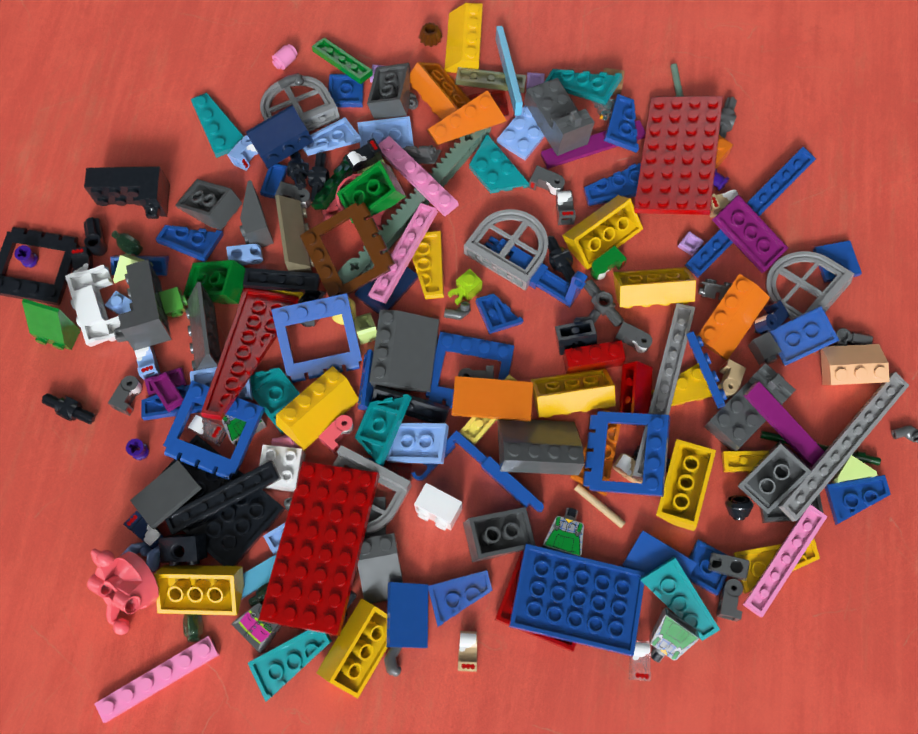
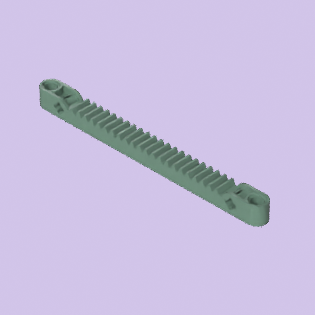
M491 127L460 137L461 142H455L454 148H449L450 153L446 152L445 158H441V163L437 162L436 168H432V173L429 174L444 187L481 145L485 136L489 135ZM414 188V194H409L410 199L405 198V204H400L401 209H396V215L391 214L392 220L387 219V225L382 224V230H379V233H377L382 236L387 246V249L382 252L383 254L404 233L420 203L425 205L430 203L416 188ZM363 246L364 252H358L359 258L349 259L338 271L343 284L374 268V264L365 246Z

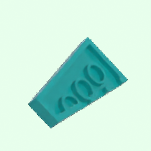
M207 93L192 98L191 102L216 158L228 154L244 136Z

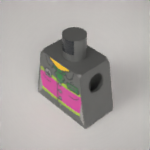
M257 603L233 621L231 625L258 652L263 653L282 625L258 620L263 604Z

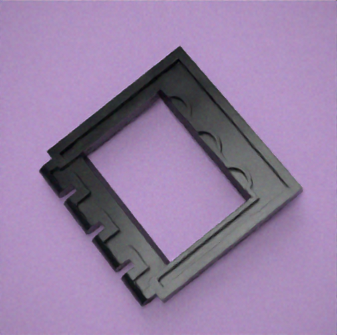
M13 227L11 232L7 231L0 251V295L60 306L67 286L65 276L71 274L73 268L70 249L80 247L77 243L78 238L67 235L62 237L61 234L27 230L20 227ZM17 243L65 251L54 284L5 276Z

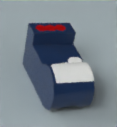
M778 300L764 307L766 313L762 317L755 319L754 326L758 333L764 334L767 331L777 329L790 315L781 300Z
M138 511L123 524L151 549L159 545L158 538L164 537L157 527L152 529Z

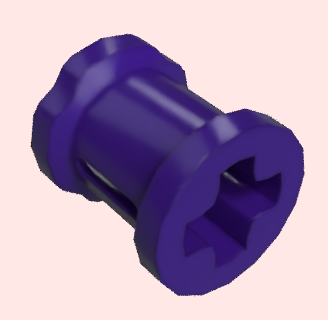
M715 169L714 186L720 192L730 178H725Z
M22 245L15 250V257L25 267L32 268L37 265L38 256L32 253L28 246Z
M131 439L126 445L127 453L136 460L145 459L149 455L148 446L139 439Z

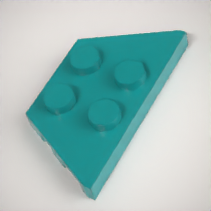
M486 135L469 164V169L490 194L500 191H511L516 187H523V189L529 187V182L489 135Z
M280 368L255 372L250 377L253 398L259 406L265 408L264 412L275 426L276 414L300 394ZM277 427V429L283 435L284 432L279 427Z
M404 394L401 398L394 399L391 397L383 401L370 402L355 435V439L372 456L375 462L382 467L412 399L408 394Z

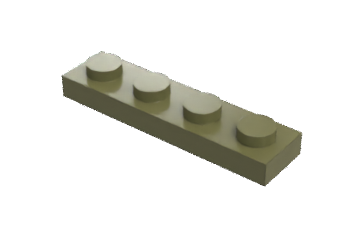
M458 67L455 85L508 91L504 72ZM516 74L520 93H524L527 75Z

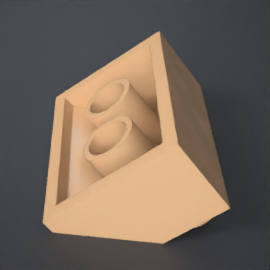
M879 344L827 346L821 349L823 385L890 382L889 363Z

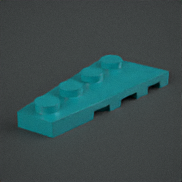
M552 69L544 82L558 78L568 94L606 105L623 77L622 73H615V75H608L607 72L590 74V71L575 73L574 70Z
M675 557L639 578L672 612L696 629L702 641L720 630Z
M307 630L248 662L265 702L273 697L332 642L329 634Z

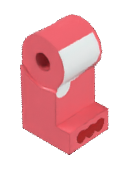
M348 415L339 416L319 436L320 442L333 454L339 449L338 442L344 436L350 435L354 430L351 417Z

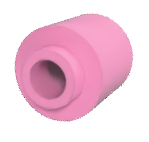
M284 45L272 56V63L277 69L284 70L296 59L298 53L292 45Z

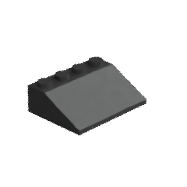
M197 282L188 299V308H186L187 319H190L188 333L190 337L192 336L190 350L194 354V360H192L193 371L217 367L221 357L215 304L202 283Z
M380 310L369 380L374 388L377 385L391 390L431 392L440 320L399 310Z
M497 419L501 472L560 475L580 474L584 466V454L575 422L533 419L527 422Z

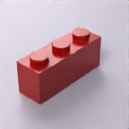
M622 340L565 349L563 354L566 374L622 366L626 359Z
M638 361L623 364L619 412L649 413L652 367Z

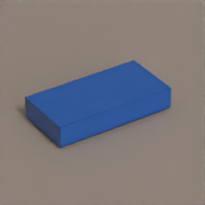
M275 164L268 168L260 191L261 196L275 199L274 196L281 181H285L287 175L286 165Z

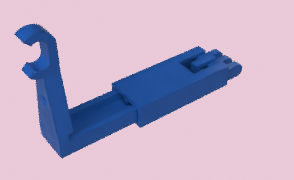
M490 236L489 242H486L484 246L499 254L508 241L503 238L499 241ZM513 246L507 254L510 256L509 261L524 270L534 258L516 246ZM542 263L531 278L529 286L534 289L538 287L568 307H571L580 294L581 289L585 286V280L588 276L580 271H576L571 279V283H568L550 272L548 266Z
M457 430L450 436L446 444L445 458L456 447L455 443H457L481 464L483 471L526 508L530 505L539 513L544 510L543 503L508 472H501L500 465L490 456L487 458ZM423 463L427 466V470L421 476H417L415 472H411V474L417 481H423L439 464Z

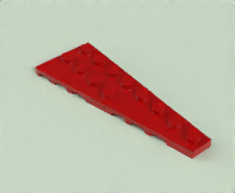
M250 288L244 289L201 411L202 417L217 420L224 418L277 337L271 309L297 304L299 297Z

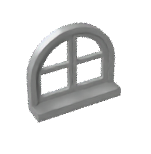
M309 76L302 77L304 83L301 86H307L314 90L295 97L290 88L296 86L295 82L282 89L277 81L266 90L260 102V110L264 121L272 117V112L293 105L308 132L340 119L337 106L325 85ZM284 90L289 100L270 108L273 98ZM319 93L324 104L303 112L298 102Z
M515 209L501 210L490 214L479 224L464 244V254L526 291L531 278L546 257L548 237L543 225L531 214ZM505 220L522 222L512 236L494 225ZM528 226L535 232L538 238V251L518 240ZM489 229L509 240L499 254L479 243ZM515 244L535 255L525 270L505 258Z
M810 251L794 252L783 256L773 264L767 275L766 293L770 297L771 303L781 300L790 315L788 318L791 320L803 315V313L786 303L800 287L817 297L805 313L822 306L826 313L852 283L854 273L822 254ZM799 262L814 263L802 278L785 268ZM818 266L836 275L823 292L806 282L807 278ZM779 274L796 284L783 300L776 288V280Z
M341 445L337 451L338 457L332 466L344 467L346 465L352 469L378 472L380 475L378 483L396 492L385 511L372 504L371 509L382 515L367 524L365 535L377 532L388 525L395 517L412 487L411 481Z

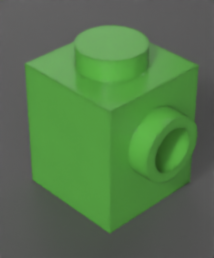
M178 287L159 292L166 315L176 318L182 316L183 312H186L188 300L185 294L182 295V291Z

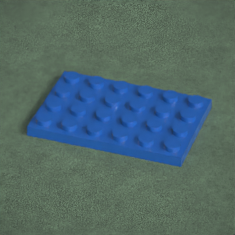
M525 544L509 627L632 657L635 651L644 583L639 578L646 575V572Z

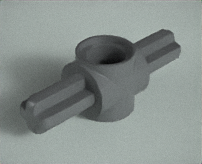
M728 97L724 108H722L719 135L723 138L726 137L727 132L732 130L737 116L734 111L737 103L735 97Z
M593 280L586 281L584 288L592 297L591 302L594 304V309L602 314V316L606 315L615 327L620 326L624 319L615 309L616 305L613 302L612 295L604 290L601 291ZM599 301H605L608 305H601Z

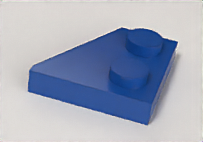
M494 293L476 298V305L489 334L523 323V319L510 311L511 308L502 303Z

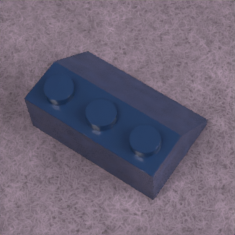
M293 105L246 131L247 136L267 169L314 142Z

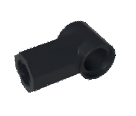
M88 218L83 222L86 236L84 240L85 246L94 256H102L107 251V245L104 242L101 221L99 218Z

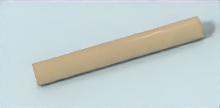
M578 484L575 487V491L617 526L623 527L626 523L623 519L582 485Z

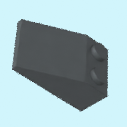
M409 63L376 67L367 101L373 118L384 119L406 116L410 104Z
M197 179L175 206L209 227L221 230L238 211L242 202L231 188Z
M250 180L247 182L240 216L242 225L239 227L246 244H259L261 247L274 244L259 198Z
M780 440L739 483L738 487L769 514L812 473V470Z
M526 507L472 517L463 522L472 563L522 551L525 544L536 546Z
M394 533L364 538L357 566L364 600L370 604L388 601L389 582L403 583Z

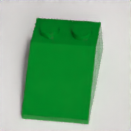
M378 161L337 192L344 209L354 203H359V205L366 203L371 216L391 208L406 197L391 167L382 161Z
M234 260L192 263L183 295L185 294L189 298L196 283L201 282L214 303L239 304L243 290L245 267Z
M23 298L22 304L29 333L36 338L35 341L43 345L47 343L53 344L52 346L59 350H64V348L72 350L81 330L60 309Z

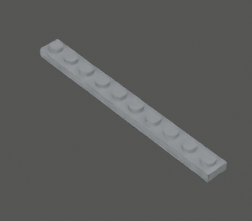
M680 303L676 304L648 414L669 415L688 340L686 334L690 332L695 307ZM645 425L632 478L642 481L648 425Z
M897 372L889 375L890 382L882 383L812 466V473L779 505V508L793 522L801 517L909 387V384Z

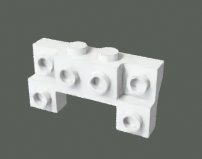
M103 264L86 271L66 275L72 297L71 305L76 310V322L81 327L86 345L92 347L108 340L111 342L115 341L114 329L120 327L119 317L108 319L100 289L113 285L108 267Z

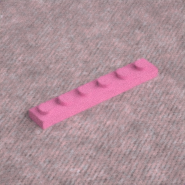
M390 136L378 144L382 156L442 215H448L459 206L458 201Z
M420 203L391 254L395 264L390 267L391 271L377 278L368 294L370 298L385 304L387 303L437 215L438 211L436 208Z
M810 504L798 519L743 603L746 608L759 617L764 616L828 516Z
M207 636L94 703L103 723H107L219 656L220 654L211 636Z

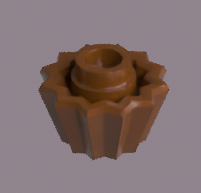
M429 22L422 27L418 38L421 39L420 43L432 47L433 45L437 46L443 36L438 26Z

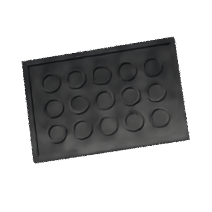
M198 435L189 442L219 454ZM179 458L178 461L202 488L181 507L244 474L239 470L237 475L233 474L231 479L227 480L216 476L218 467L215 473L211 474L199 469V462L194 467L181 462ZM174 459V460L165 468V470H167V469H168L171 465H173L177 460ZM260 490L183 531L186 534L206 533L207 552L223 566H236L285 508L265 491Z

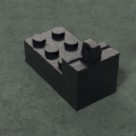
M160 167L86 168L84 188L97 205L125 206L126 204L143 206L148 219H158L159 216L167 217L170 184Z

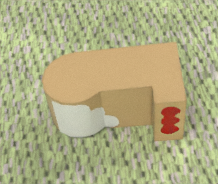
M734 189L718 195L713 194L710 218L715 217L735 196L739 195L738 191Z
M730 359L721 365L719 371L724 375L718 388H723L727 399L738 392L746 367Z
M621 453L614 463L613 469L630 482L642 484V480L632 478L636 461L629 455Z
M460 631L458 671L477 672L476 631Z

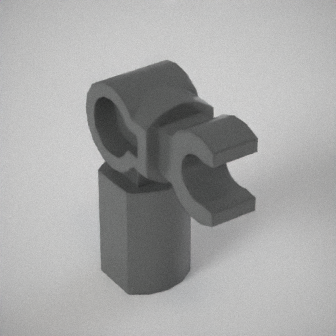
M841 328L835 332L839 341L835 342L834 346H847L848 343L849 345L872 344L873 336L855 332L850 333L849 330Z

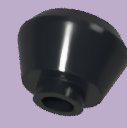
M739 495L731 496L725 501L729 515L735 520H744L748 517L754 505L750 498Z

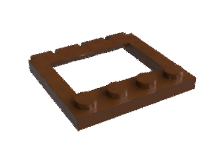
M354 203L300 235L329 297L345 293L350 294L391 271L390 267L395 264L389 251L384 254L382 253L387 249L382 236H374L379 233L374 219L369 218L366 220V218L371 216L366 203L360 205L359 203ZM352 219L375 267L343 284L322 242L321 236Z

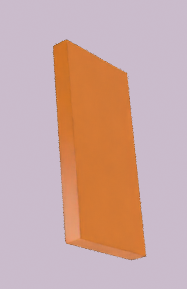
M455 376L452 416L530 422L533 382Z

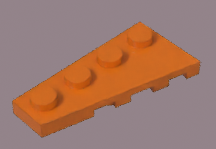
M487 90L430 127L427 131L438 146L477 131L505 123L507 120Z
M608 423L602 481H609L621 424ZM587 445L583 451L584 466L580 474L570 476V479L582 485L584 472H591V469L585 468L586 452H593L592 449H587ZM598 492L604 496L607 495V492Z

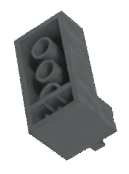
M558 78L526 89L524 104L528 107L532 117L557 156L588 144L595 122L586 109L581 111L577 109Z
M147 259L126 265L127 274H125V279L130 287L127 289V292L132 300V303H130L131 311L118 315L120 327L114 329L115 339L117 342L128 341L134 351L172 340L168 317L165 314L159 292L162 291L161 281L151 263Z
M766 363L704 426L730 451H737L766 421L743 396L755 382L759 381L781 405L796 391L779 373L777 374Z

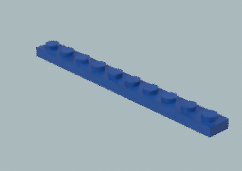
M802 147L747 204L760 216L816 158ZM720 229L685 266L698 278L733 242Z

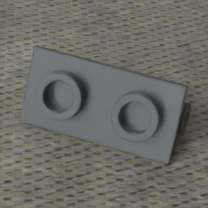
M432 145L419 146V148L417 146H406L403 148L418 164H435L441 150H436Z
M705 279V282L701 281L699 283L703 284V288L699 287L698 294L701 297L715 299L716 292H718V300H722L732 283L724 282V285L716 284V280Z

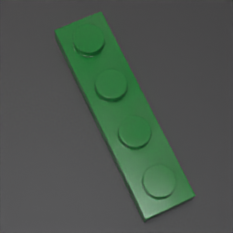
M326 38L321 39L312 46L314 53L359 84H362L373 75L372 69Z

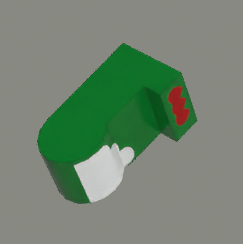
M613 246L593 262L590 274L594 279L601 280L615 266L618 269L625 266L627 258L616 246Z

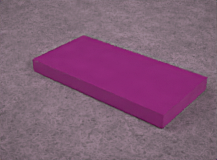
M739 195L735 196L712 219L761 273H764L788 249L783 241Z

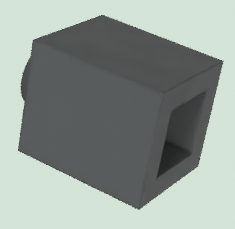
M770 332L753 339L748 345L759 365L773 363L781 352Z

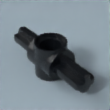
M297 151L290 156L291 160L288 162L287 176L295 181V185L299 190H302V188H306L305 179L308 177L309 164L301 159V155Z
M322 152L316 154L315 166L308 172V184L312 187L311 202L314 201L315 195L323 189L324 183L329 179V171L325 168L327 155Z
M548 236L549 262L551 267L555 271L562 272L566 281L571 283V279L575 274L571 267L573 264L572 255L567 248L560 247L553 236Z
M49 393L42 397L43 404L54 408L56 414L66 420L74 421L78 419L87 424H92L95 421L96 415L82 409V404L70 397L58 398Z

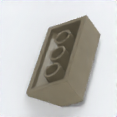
M276 195L275 199L286 267L288 271L313 273L312 267L315 266L300 237L301 234L309 230V225L304 220V218H307L306 207H302L299 200Z

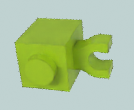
M468 269L456 279V289L450 290L448 296L451 298L453 295H458L459 297L455 299L457 305L461 303L463 297L469 302L482 291L483 281L471 269Z

